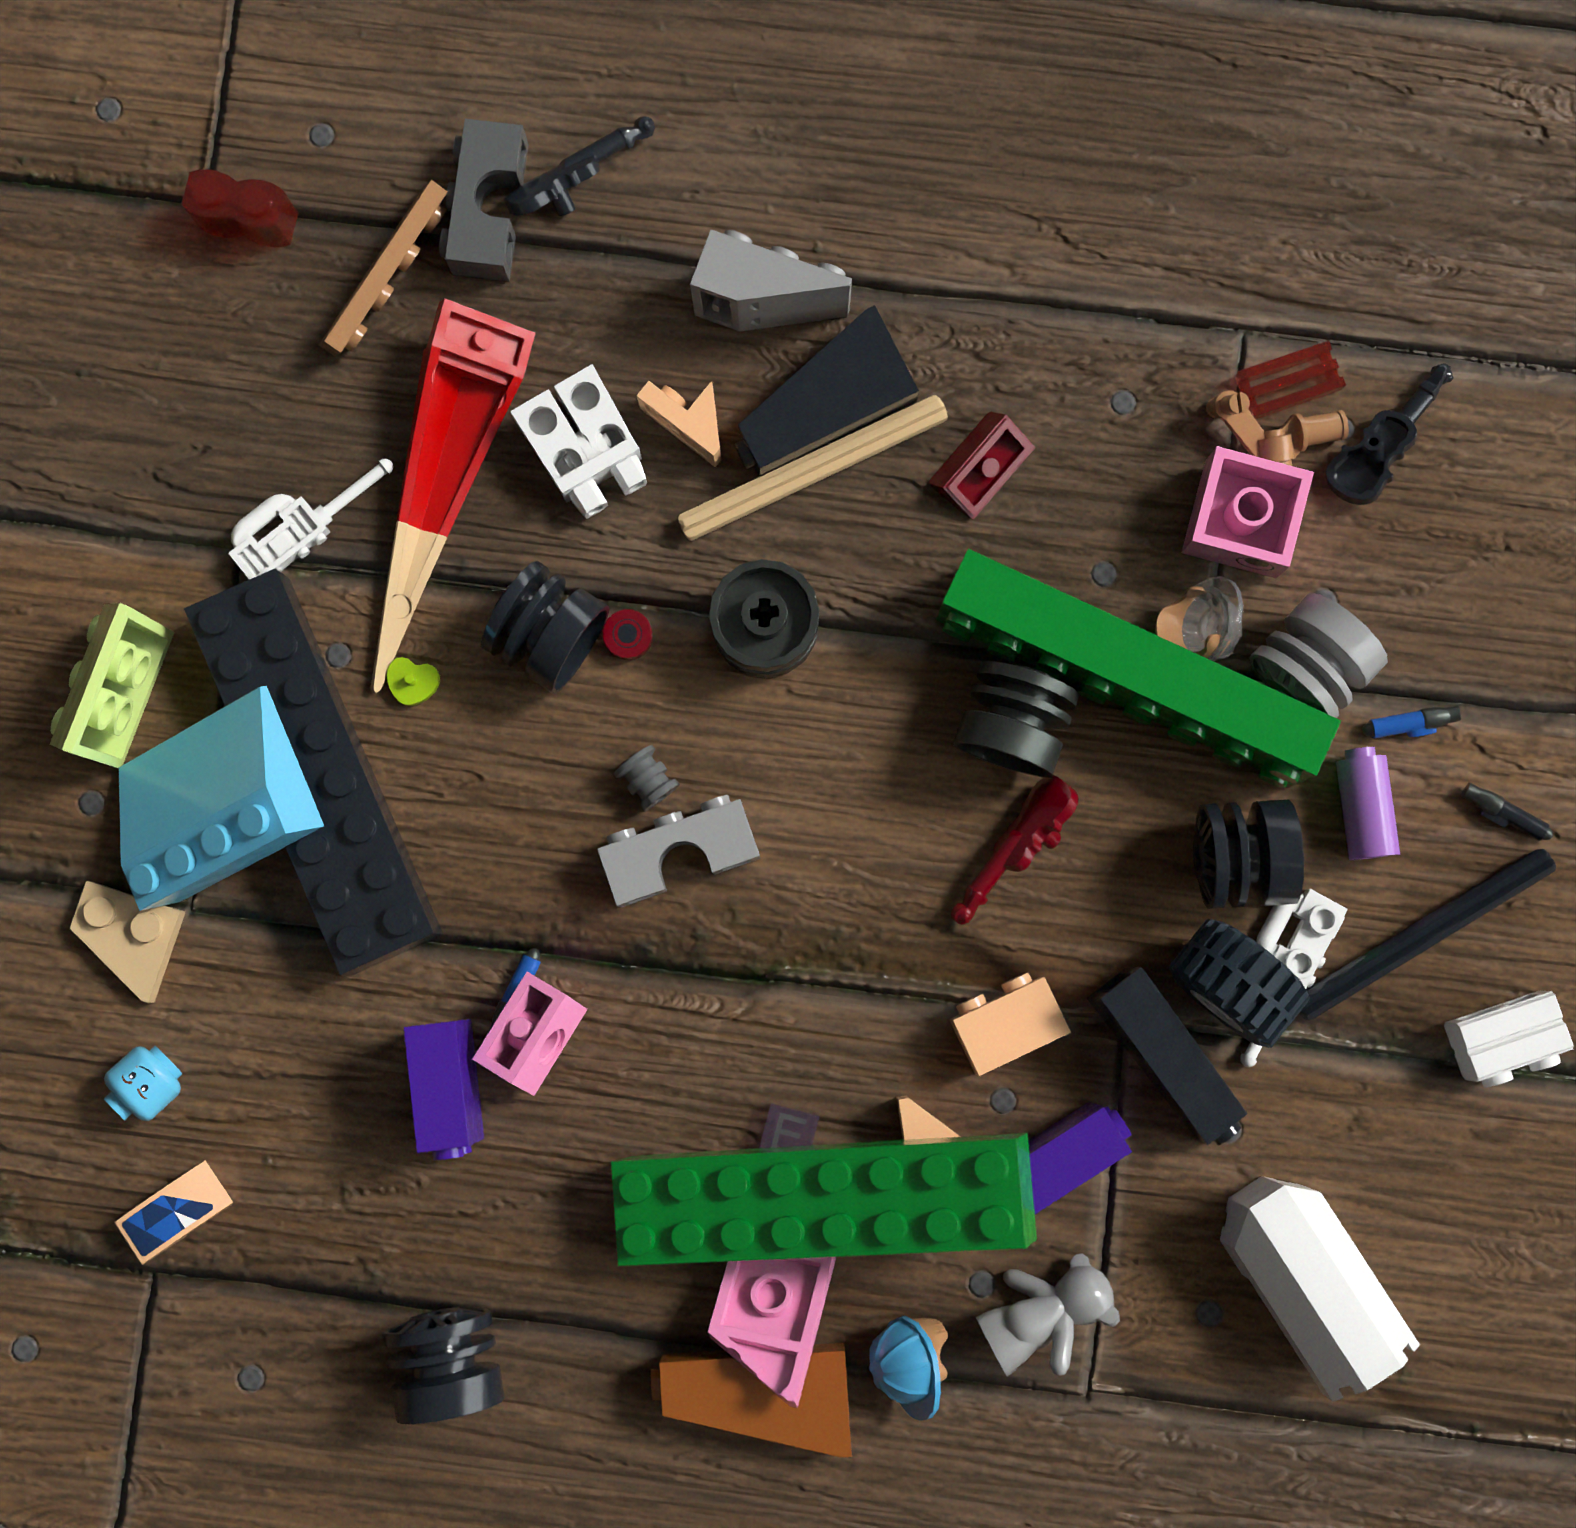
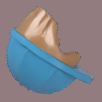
M902 1316L890 1321L887 1328L873 1340L869 1353V1371L873 1375L876 1387L887 1394L889 1398L900 1403L910 1417L918 1421L933 1418L939 1409L940 1382L948 1374L940 1359L941 1347L948 1338V1333L939 1320L933 1318L911 1319L907 1316Z

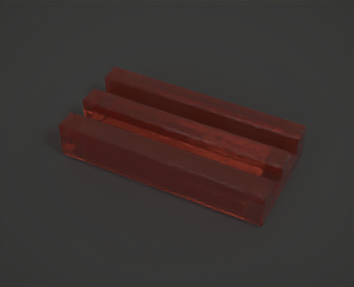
M1330 341L1287 354L1236 373L1235 379L1239 390L1248 396L1250 400L1248 410L1255 419L1340 391L1346 386L1343 376L1339 377L1337 372L1339 365L1336 358L1332 359ZM1318 358L1321 364L1253 387L1250 386V381ZM1324 374L1326 376L1327 382L1259 405L1256 402V397Z

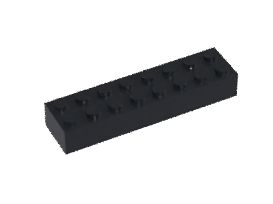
M274 568L184 608L225 706L261 686H267L324 824V827L286 846V850L339 974L355 975L444 935L290 579Z

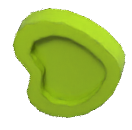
M400 657L391 662L387 670V681L393 696L401 704L414 706L428 700L436 692L440 683V675L438 670L432 665H415L408 658Z

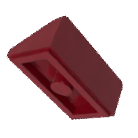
M989 412L934 474L929 484L964 515L974 520L1036 447L1006 414Z

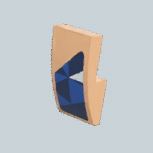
M205 1160L115 1221V1225L141 1265L186 1237L188 1233L231 1206L233 1201Z

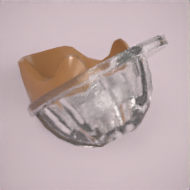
M1222 576L1209 578L1194 587H1189L1187 593L1181 599L1159 611L1155 623V634L1214 662L1229 657L1233 653L1239 639L1243 636V600L1241 591L1235 582Z

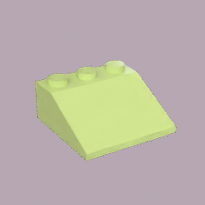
M121 603L104 604L101 614L96 615L89 625L87 632L89 645L82 661H78L71 671L69 678L71 691L64 707H60L53 717L51 723V734H53L50 745L109 766L121 767L126 759L174 632L129 606Z

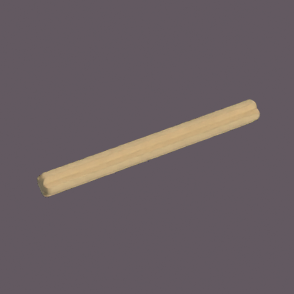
M930 396L680 514L678 517L680 527L688 540L693 541L944 423L948 418L945 406L938 396Z

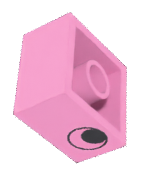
M1216 446L1204 464L1181 553L1277 578L1290 567L1314 472Z

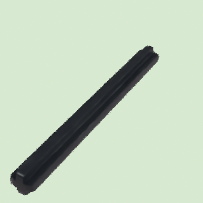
M1545 849L1532 851L1319 981L1311 988L1306 989L1310 1000L1299 1014L1305 1020L1315 1019L1552 874L1556 870V864L1551 855Z

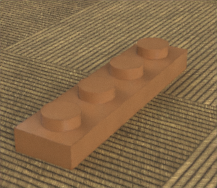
M432 180L422 188L319 343V346L334 356L340 354L344 348L350 352L356 348L368 329L361 324L362 320L370 308L379 312L393 292L394 288L387 283L395 270L398 268L405 272L420 251V248L413 243L423 228L431 233L447 209L440 204L447 193L445 189Z

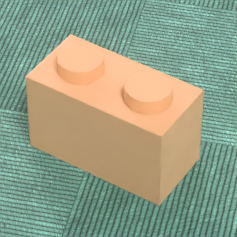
M1027 972L1001 984L1005 993L996 998L986 1001L984 995L980 994L956 1006L960 1015L949 1020L976 1075L981 1076L1071 1033L1045 977H1038L1032 980Z

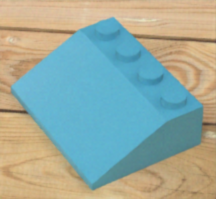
M261 686L119 767L121 866L139 911L181 902L324 827L267 686Z

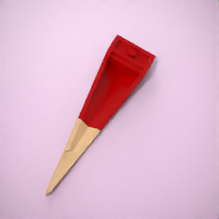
M445 298L438 304L427 347L423 350L370 687L372 694L380 691L383 686L387 670L395 658L451 528L524 378L536 334Z

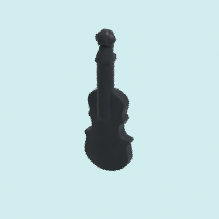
M641 116L634 122V127L617 128L610 134L563 159L553 169L522 184L503 198L509 212L515 216L526 215L552 201L558 216L571 213L576 207L567 189L575 187L596 175L600 170V161L624 148L630 149L634 147L635 140L647 139L652 136L655 130L653 120L647 116Z
M1443 363L1432 367L1429 379L1419 385L1416 392L1399 412L1390 410L1380 411L1374 416L1371 425L1363 430V440L1358 445L1353 447L1343 445L1341 447L1342 452L1328 464L1326 470L1327 483L1339 498L1355 505L1370 504L1379 498L1385 485L1393 481V474L1389 471L1390 466L1395 461L1403 459L1404 453L1417 440V429L1414 424L1436 399L1442 384L1444 385L1453 380V373L1449 365Z

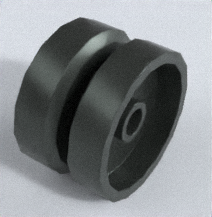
M760 559L741 564L723 577L712 595L709 618L716 647L729 665L748 676L772 678L788 674L807 659L816 644L820 611L815 591L802 573L784 562ZM762 614H768L773 617L770 620V627L765 628L759 627L757 618Z

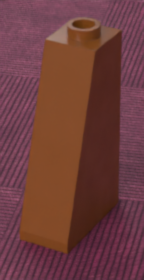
M844 1342L814 1344L798 1408L790 1407L725 1350L662 1354L659 1362L660 1369H651L652 1400L662 1402V1416L836 1457H852Z

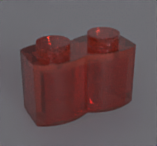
M207 169L189 172L181 204L195 223L205 232L223 238H235L245 235L252 242L266 247L291 245L298 216L297 210L286 193L275 184L258 179L236 182L225 173Z

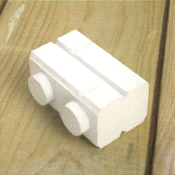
M1536 991L1445 1022L1444 1025L1451 1047L1455 1051L1454 1055L1462 1076L1465 1080L1482 1081L1483 1087L1496 1086L1514 1079L1511 1070L1529 1065L1531 1071L1543 1070L1561 1063L1558 1054L1573 1050L1574 1047L1568 1028L1562 1020L1563 1015L1558 1001L1552 991Z

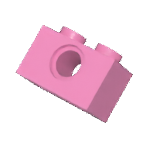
M526 972L472 1059L512 1085L534 1096L583 1018L587 1008L531 973Z

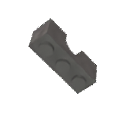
M465 118L463 135L455 136L453 163L458 165L456 182L450 181L448 183L446 193L447 211H451L449 228L442 229L439 244L440 257L445 258L452 275L510 282L516 239L513 226L509 218L489 216L482 212L481 208L485 198L491 192L501 188L516 189L523 184L529 145L523 125Z

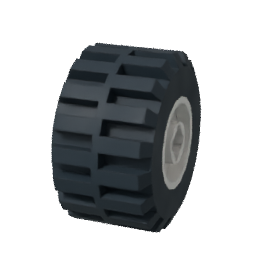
M1205 920L1168 966L1175 982L1193 1000L1231 1030L1259 1046L1272 1048L1310 1000L1303 983L1279 959L1241 931L1217 920Z

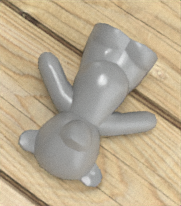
M1083 1253L1072 1257L1070 1270L1063 1275L1055 1287L1018 1269L1007 1270L1003 1275L1004 1282L1008 1287L1027 1295L1030 1299L998 1307L976 1317L1006 1376L1015 1372L1017 1367L1024 1363L1036 1350L1048 1346L1052 1341L1050 1357L1052 1372L1057 1376L1064 1375L1070 1367L1074 1325H1091L1099 1321L1106 1326L1112 1327L1120 1322L1119 1312L1114 1307L1113 1290L1108 1279L1101 1271L1090 1265L1088 1257Z

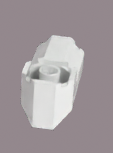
M1261 1176L1228 1198L1226 1207L1227 1218L1225 1227H1222L1220 1241L1241 1274L1250 1280L1323 1395L1334 1402L1344 1398L1339 1391L1340 1388L1350 1385L1355 1394L1367 1391L1405 1365L1408 1358L1402 1350L1406 1347L1414 1352L1420 1344L1321 1192L1303 1185Z

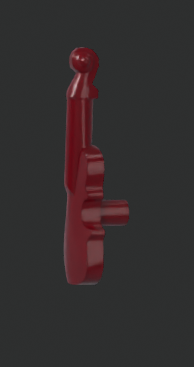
M1055 775L1052 778H1042L1034 785L1027 799L1022 803V810L1019 816L996 841L991 858L972 883L967 885L963 902L957 903L952 909L951 918L956 923L963 925L972 920L978 906L986 904L988 901L986 896L1006 870L1021 872L1031 864L1035 854L1041 851V845L1048 849H1053L1059 844L1061 840L1059 832L1062 830V825L1072 816L1078 806V794L1070 785Z

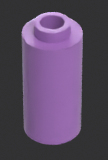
M1375 747L1345 750V760L1336 761L1335 763L1349 861L1400 855L1387 756L1376 755Z

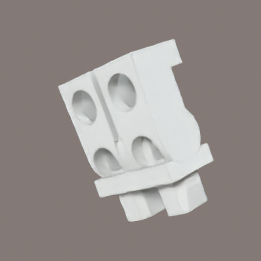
M593 364L554 386L559 400L579 432L574 433L549 389L510 411L519 429L530 443L565 501H572L586 519L608 506L606 499L597 486L608 478L614 476L625 496L647 484L640 462L642 459L640 449L631 436Z

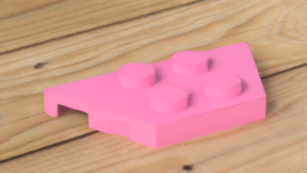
M836 1257L728 1261L709 1325V1336L790 1407L798 1408Z

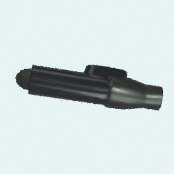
M1468 783L1464 788L1461 796L1481 810L1480 815L1505 828L1509 824L1538 841L1550 840L1553 837V831L1548 823L1506 801L1502 796L1479 788L1472 783Z

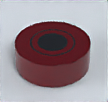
M624 609L615 612L607 619L603 628V639L608 650L615 657L622 660H635L645 655L650 649L653 642V631L648 619L642 613L636 610Z

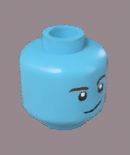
M141 1046L135 1047L105 1074L104 1081L111 1092L104 1100L124 1120L133 1113L142 1121H150L179 1095L181 1086L177 1079L182 1075V1072L156 1046L150 1050Z

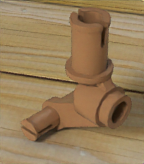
M1223 391L1210 399L1206 405L1207 414L1212 418L1223 420L1250 455L1292 466V459H1295L1299 453L1306 451L1308 446L1331 441H1344L1349 433L1348 420L1343 410L1303 417L1299 413L1292 414L1280 429L1264 432L1248 410L1250 400L1242 392Z

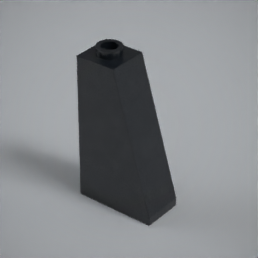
M874 305L861 313L738 424L741 441L734 443L746 470L754 467L760 477L917 403L919 390L876 306Z
M1142 967L1124 968L1087 997V1000L1198 1142L1209 1145L1214 1141L1217 1145H1221L1239 1132L1241 1126L1238 1121L1248 1113Z

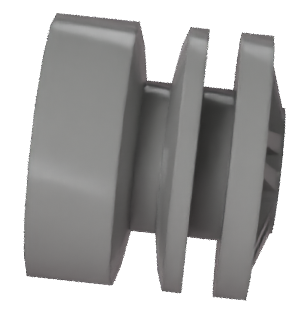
M1309 593L1284 619L1285 628L1289 634L1280 631L1272 632L1266 638L1267 646L1261 645L1249 657L1252 668L1266 686L1335 718L1339 716L1338 708L1343 709L1353 701L1352 693L1348 686L1362 689L1388 663L1387 653L1382 644L1366 625L1337 602L1316 593Z

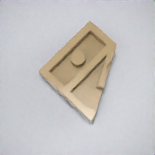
M86 881L70 929L141 1001L154 1003L186 911L167 905L139 911L133 894Z

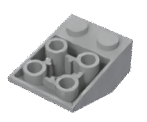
M711 229L690 287L695 316L737 331H747L847 317L850 311L852 278L846 277L842 269L832 264L818 263L815 266L800 261L797 254L786 248L773 246L769 250L752 244V240L740 232L725 230L723 234Z

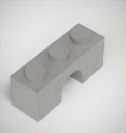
M723 795L701 803L702 812L690 817L683 818L682 812L678 811L653 820L655 829L636 835L635 829L629 828L607 836L608 845L598 848V852L616 905L624 907L667 892L662 876V863L667 853L680 845H693L700 848L706 854L714 875L761 859L741 800L738 799L730 802L729 796Z

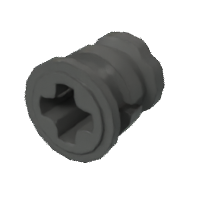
M653 745L635 753L619 766L613 774L616 779L625 778L630 783L627 789L633 796L636 794L640 796L642 800L640 807L644 812L660 803L680 785L676 779L670 780L665 775L667 768L662 761L655 762L652 757L655 751Z

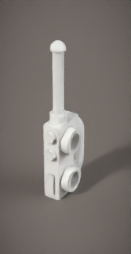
M389 459L379 460L380 463L326 506L319 505L314 510L302 497L295 500L293 497L285 494L271 496L239 520L234 526L231 533V543L234 549L229 552V555L248 579H252L274 568L282 572L284 568L298 557H306L310 553L309 549L326 541V536L330 533L326 525L333 521L332 516L385 474H390L393 470L392 461ZM280 515L284 522L258 542L253 535Z
M1305 889L1298 904L1273 906L1258 934L1256 942L1287 966L1299 978L1305 988H1311L1316 979L1313 975L1317 968L1321 969L1324 965L1326 958L1323 956L1331 940L1335 938L1342 925L1348 909L1312 889ZM1293 915L1301 919L1286 948L1282 945H1277L1276 943L1289 918ZM1250 1042L1245 1053L1241 1054V1063L1245 1067L1254 1066L1257 1063L1256 1058L1262 1046Z

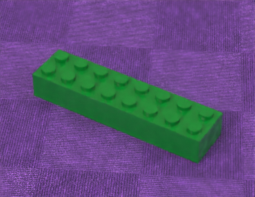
M969 548L936 618V621L944 624L942 630L956 639L969 642L970 638L973 637L989 645L987 651L997 658L1014 663L1016 658L1033 665L1034 669L1047 673L1056 680L1060 681L1062 678L1079 686L1077 692L1090 701L1104 704L1107 699L1124 707L1122 714L1133 721L1150 725L1152 720L1169 728L1167 735L1183 744L1195 746L1198 741L1215 749L1212 755L1226 764L1240 767L1243 762L1260 770L1258 774L1260 779L1280 788H1286L1287 784L1296 785L1317 776L1342 721Z
M1028 1133L634 1155L611 1161L618 1266L1026 1249L1037 1240Z

